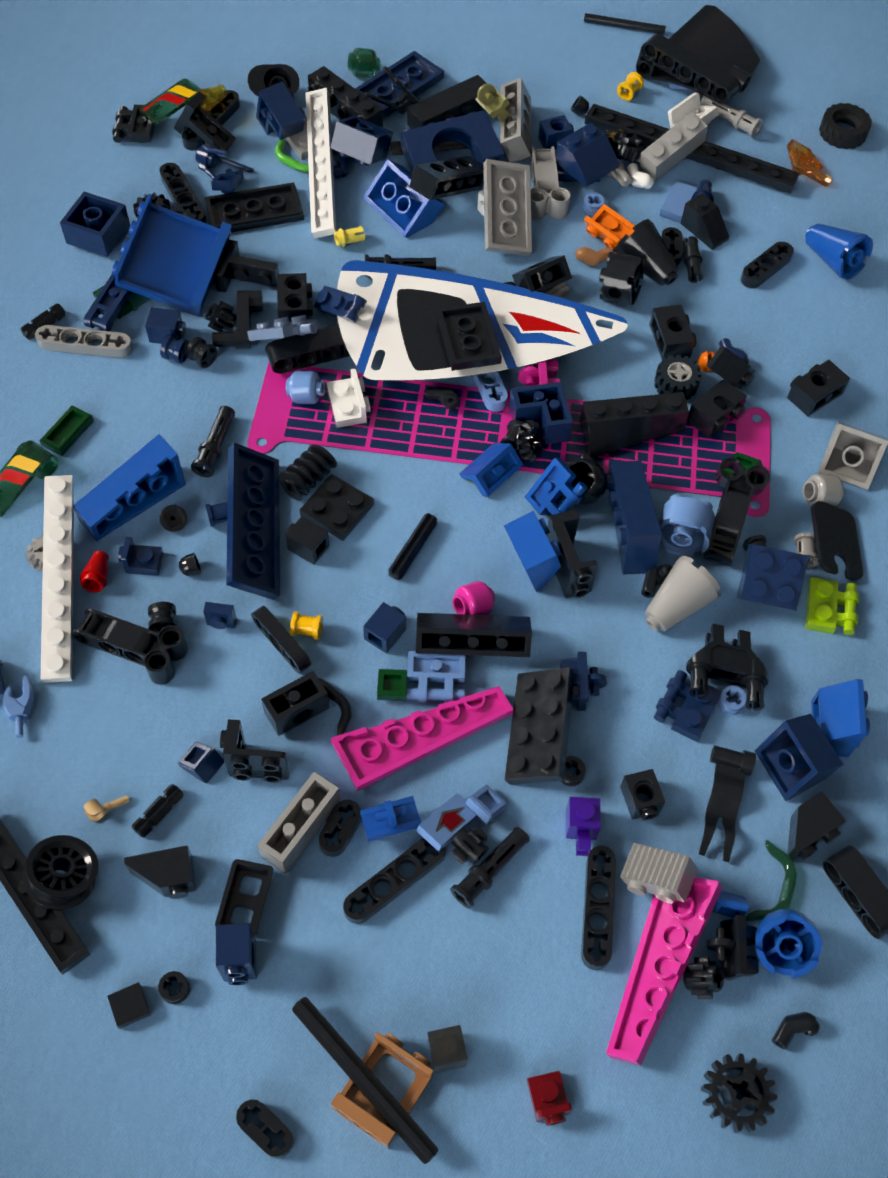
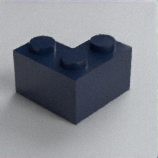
M283 81L259 91L256 118L267 135L275 132L281 141L303 131L306 120L305 112L301 107H298L292 91L286 88Z
M561 382L511 388L509 409L512 420L522 422L533 420L538 422L540 429H542L545 445L570 441L573 420Z

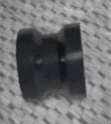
M202 337L192 339L186 348V357L192 361L196 360L197 364L202 368L209 367L215 361L218 353L217 348L212 344H207L206 340Z
M163 601L151 604L148 607V616L151 618L148 623V629L159 633L166 626H177V621L174 619L176 606L173 603Z

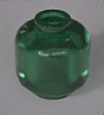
M357 47L348 55V69L355 77L372 78L375 72L380 69V58L377 57L373 49Z

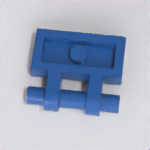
M554 458L525 495V498L539 515H546L548 512L554 515L570 511L575 504H579L583 499V493L588 487L583 482H578L573 488L571 483L577 476L561 458ZM564 494L566 499L559 505L557 500Z

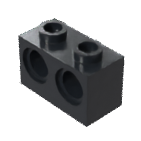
M306 273L277 274L278 319L289 317V321H292V317L306 315L308 320V316H313L312 301H308V298H312V283H307Z

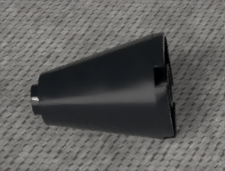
M650 219L643 220L632 228L635 232L629 237L626 234L615 248V252L644 258V275L661 286L664 284L668 286L677 279L678 275L676 273L679 268L654 223Z

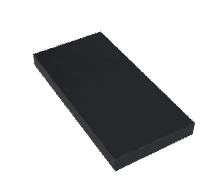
M294 182L204 197L210 224L220 229L222 222H226L232 225L231 232L304 220V214Z

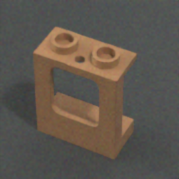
M377 1032L374 1036L375 1041L362 1061L373 1071L380 1058L385 1054H389L415 1073L413 1083L400 1102V1105L410 1114L433 1077L434 1070L429 1068L431 1062L417 1052H414L413 1055L407 1053L401 1048L403 1043L392 1034L386 1033L383 1036ZM349 1079L342 1092H338L330 1103L331 1108L387 1149L397 1135L351 1079Z

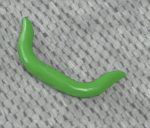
M279 139L275 147V155L278 160L294 170L309 173V164H303L283 153L285 140L280 141Z

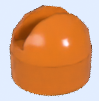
M704 351L699 356L697 365L700 366L701 371L706 373L713 372L706 365L715 352Z

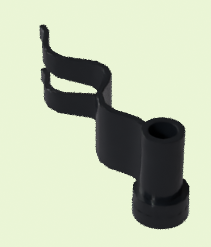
M716 745L713 746L710 762L715 763L716 766L713 787L705 813V828L699 855L705 856L715 832L718 818L722 817L725 835L723 861L729 863L735 840L736 817L744 790L745 775L751 776L753 772L756 753L747 750L739 752Z

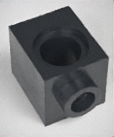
M649 769L624 776L620 788L631 819L642 818V820H650L657 817L665 804V799L654 770ZM637 793L648 795L650 801L640 800Z

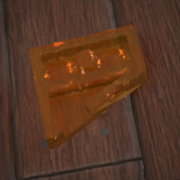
M791 139L787 144V150L792 170L799 172L800 176L805 175L827 187L832 182V178L820 172L823 166L815 158L810 148Z

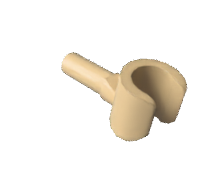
M127 795L103 805L97 799H92L84 805L85 814L91 821L99 822L106 816L107 812L130 801Z

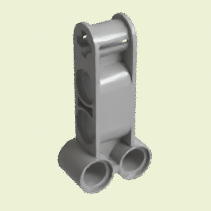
M532 146L530 156L533 188L531 189V219H541L545 214H549L554 219H563L568 215L571 194L567 189L559 187L555 148L551 146V149H535Z

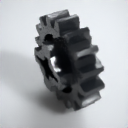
M612 129L610 131L606 130L605 133L617 159L641 162V152L648 145L642 143L643 141L637 137V134L621 129L617 131Z
M740 1053L733 1062L730 1054H727L723 1057V1064L718 1060L711 1064L715 1072L708 1070L704 1073L703 1076L710 1083L701 1086V1091L709 1094V1097L702 1103L703 1106L712 1105L714 1110L709 1116L711 1119L717 1116L722 1118L721 1128L724 1129L731 1123L733 1124L734 1133L741 1132L743 1125L748 1132L756 1130L755 1122L759 1126L767 1123L766 1117L763 1114L769 1116L774 1114L775 1110L769 1105V1102L777 1100V1095L769 1093V1088L775 1085V1081L765 1080L764 1076L768 1071L766 1067L760 1070L755 1068L757 1059L753 1058L748 1063H745L744 1055ZM730 1070L740 1071L737 1077H731L728 1074L726 1076L723 1075V1073ZM754 1081L756 1082V1084H757V1086H758L759 1093H758L757 1090H756ZM737 1086L742 1089L741 1095L743 1098L740 1100L736 1098L737 1091L734 1089ZM718 1093H720L722 1096L724 1106L722 1105L719 1099ZM743 1108L754 1111L750 1116H737Z

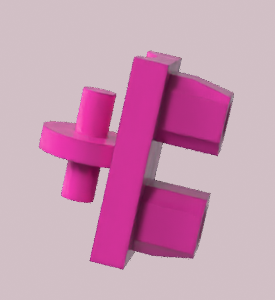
M549 359L535 363L533 366L531 364L526 365L518 373L519 381L526 384V386L560 382V379L548 378V376L556 377L558 360Z

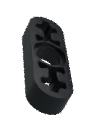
M777 242L744 267L740 279L741 283L747 288H757L790 262L794 252L792 245L787 242ZM767 262L773 267H765L761 263Z
M264 605L251 613V617L259 630L297 673H301L311 666V661L306 652Z

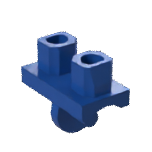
M413 796L392 802L391 800L384 801L382 805L360 810L368 842L416 829L421 824Z

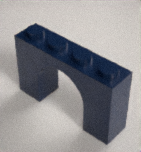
M485 110L471 112L460 117H451L445 121L429 123L426 126L415 129L410 128L401 132L400 147L411 173L418 164L437 161L433 150L439 144L447 141L458 142L468 147L475 160L481 164L486 159L503 161L504 151Z

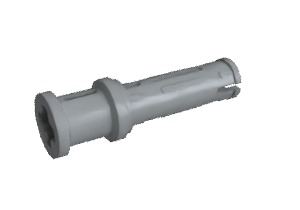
M705 96L700 102L701 105L718 107L719 117L731 122L736 130L741 129L749 133L751 138H754L761 130L763 120L748 115L746 110L738 111L727 104H719Z

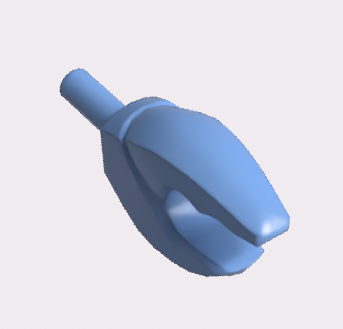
M27 676L23 677V694L21 697L15 698L11 685L7 687L3 697L5 713L11 721L15 722L17 738L23 737V720L29 718L35 702L33 685Z

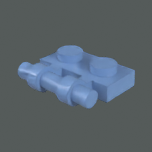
M408 651L407 682L419 683L418 688H407L406 699H418V702L427 703V700H444V703L457 701L464 697L465 690L453 689V683H465V655L416 653V651ZM427 682L444 683V689L427 688Z

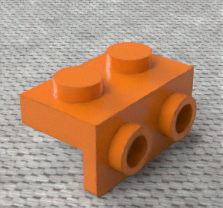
M605 204L602 205L592 218L589 216L584 218L587 227L586 231L594 238L597 236L601 238L604 245L612 251L626 234L629 237L635 232L632 229L635 226Z

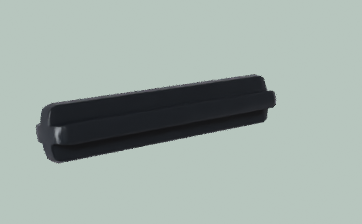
M430 513L424 514L388 569V575L395 580L402 579L437 525L436 516Z

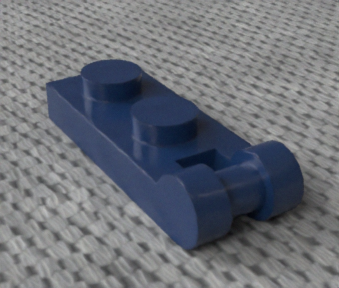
M111 274L85 314L84 325L86 327H98L100 331H111L114 320L130 297L131 291L115 286L114 275Z
M324 285L313 307L329 315L339 316L352 323H356L359 318L357 314L361 307L364 308L367 300L357 294L353 295Z

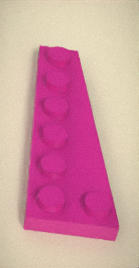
M498 686L462 697L457 701L439 704L437 708L413 712L411 716L398 720L393 718L384 721L382 725L369 729L364 727L331 738V744L358 792L512 715L514 709Z
M695 877L686 902L674 900L670 904L659 900L654 894L606 1051L610 1058L641 1066L721 893L722 885L719 881Z

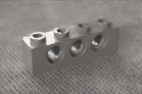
M522 78L501 85V93L510 102L507 108L510 110L511 115L503 122H500V144L510 163L531 156V97Z

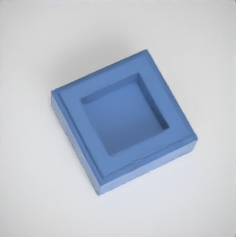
M487 784L469 796L465 803L486 824L504 812L508 806Z

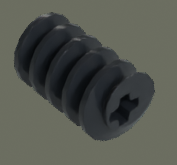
M312 444L308 447L307 451H304L299 458L294 460L293 464L286 468V471L280 473V484L291 498L301 501L300 493L307 495L309 493L308 487L315 488L316 481L321 482L323 480L322 474L328 475L330 468H336L337 461L328 450L320 445Z

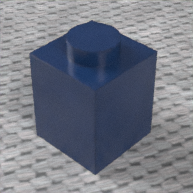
M150 308L145 324L149 342L162 344L164 337L168 334L175 336L178 340H180L181 336L185 335L186 323L182 321L180 310Z
M383 602L364 624V640L387 654L406 631V616L398 607H391Z

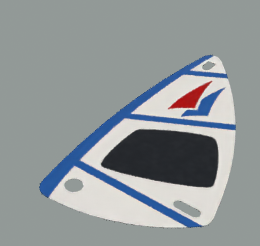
M353 260L343 265L338 280V290L353 295L357 294L367 300L364 308L361 307L357 314L359 318L356 323H352L339 316L337 318L343 341L352 360L362 375L370 380L443 379L522 367L589 347L624 332L628 326L627 321L619 315L538 291L531 292L526 288L425 268ZM367 275L373 279V283L368 287H360L357 285L356 279L359 276ZM485 302L502 356L501 364L451 371L436 316V308ZM605 320L613 322L612 329L599 327L596 325V321ZM378 350H383L385 357L379 370H373L371 365L375 353Z

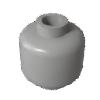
M814 474L803 485L802 493L810 506L817 501H821L836 507L844 496V486L836 475Z

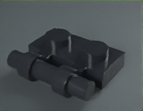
M134 104L133 110H129L126 106H121L120 110L116 113V124L112 129L114 142L120 143L122 138L127 135L129 142L151 143L157 116L156 105H153L146 111L142 109L148 105Z

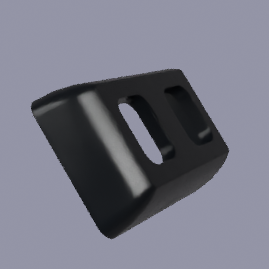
M240 859L233 861L215 927L217 925L233 924L231 923V917L234 908L243 907L253 910L250 926L254 936L257 934L274 869L272 866ZM244 877L257 878L262 881L257 895L244 894L239 891Z

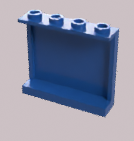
M148 193L145 202L141 201L139 204L137 222L133 220L129 229V235L131 236L129 240H125L122 244L120 262L116 260L113 265L112 275L115 276V286L200 316L214 280V272L228 239H230L232 225L222 222L219 229L152 203V194Z

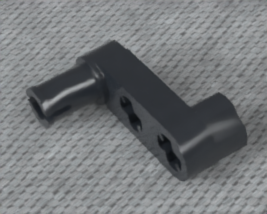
M262 290L237 291V329H234V332H212L213 346L216 348L235 347L236 349H251V341H249L247 331L251 330V312L263 311Z

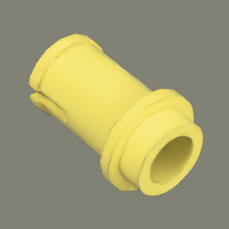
M358 226L346 230L339 228L337 232H334L336 245L345 247L346 244L365 241V234L355 235L364 232L363 227Z

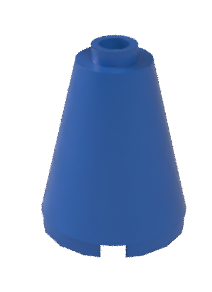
M818 223L811 226L805 235L806 244L840 278L847 280L855 277L866 264L862 262L866 255L868 257L871 256L873 249V240L868 235Z

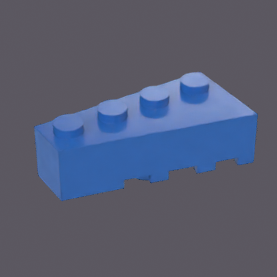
M158 434L73 505L78 520L96 542L186 485L178 454Z

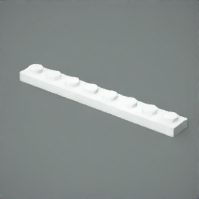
M327 88L306 92L311 233L314 239L333 235L336 232L332 149L330 148L332 142L330 98Z
M72 475L44 477L41 630L42 683L72 681L74 478Z

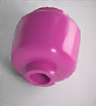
M474 581L458 587L452 600L453 608L457 614L488 615L493 610L495 594L486 583Z

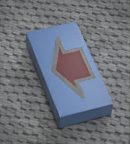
M456 793L425 819L416 831L436 850L440 851L478 816L465 804L466 800Z

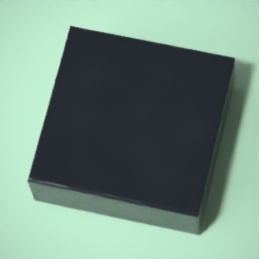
M139 982L107 996L119 1029L151 1016Z

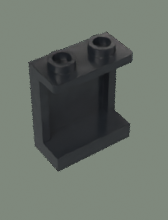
M576 509L550 515L548 521L550 533L546 535L549 542L556 541L562 554L557 557L561 567L556 572V576L565 599L570 597L580 598L591 592L598 567L596 560L581 563L573 545L579 522Z

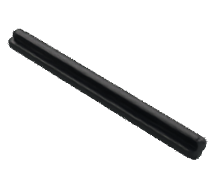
M307 997L297 1001L292 1008L297 1018L423 1164L429 1163L438 1153V1147Z

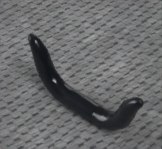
M318 678L327 691L328 697L341 709L337 734H344L352 717L351 705L340 691L324 679Z

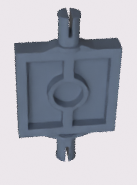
M306 315L292 317V321H289V317L275 319L273 325L271 321L256 324L257 329L249 330L247 333L249 341L285 338L297 334L303 336L316 333L317 329H319L317 319L307 320Z

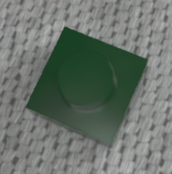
M379 669L377 700L406 701L407 670Z

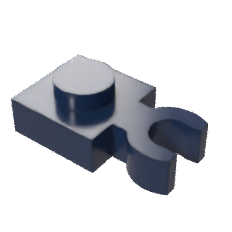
M229 168L225 171L226 174H218L211 181L212 190L221 191L224 194L234 192L244 179L243 169L240 168L237 171H232V168Z

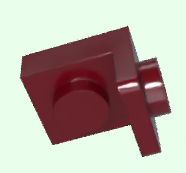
M560 1071L527 1078L526 1081L536 1122L545 1120L546 1126L565 1122V1115L571 1113L572 1106L571 1103H568Z

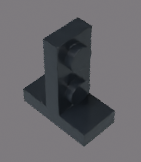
M199 91L186 104L174 129L182 134L189 127L210 147L227 151L236 138L201 107L206 96Z
M228 239L214 272L217 291L226 292L231 279L277 287L278 263L241 257L238 241Z

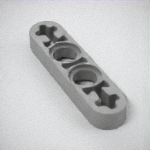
M54 325L41 326L35 332L38 345L44 350L114 358L127 357L133 351L130 337L119 332ZM71 337L78 338L74 343H66V340ZM94 340H102V343L98 346L90 345Z

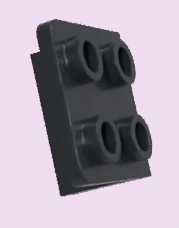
M228 719L227 729L221 731L220 748H224L223 759L225 760L229 776L241 781H248L251 778H263L267 782L278 783L281 780H287L289 778V769L286 753L281 751L245 749L246 743L241 721Z

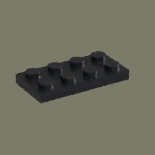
M570 667L518 673L505 772V781L510 785L564 781L575 674Z

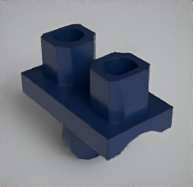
M578 652L576 658L561 659L560 668L570 667L575 672L572 704L577 705V711H586V702L589 701V689H591L592 696H599V689L607 685V677L598 674L597 667H591L590 674H588L587 652Z

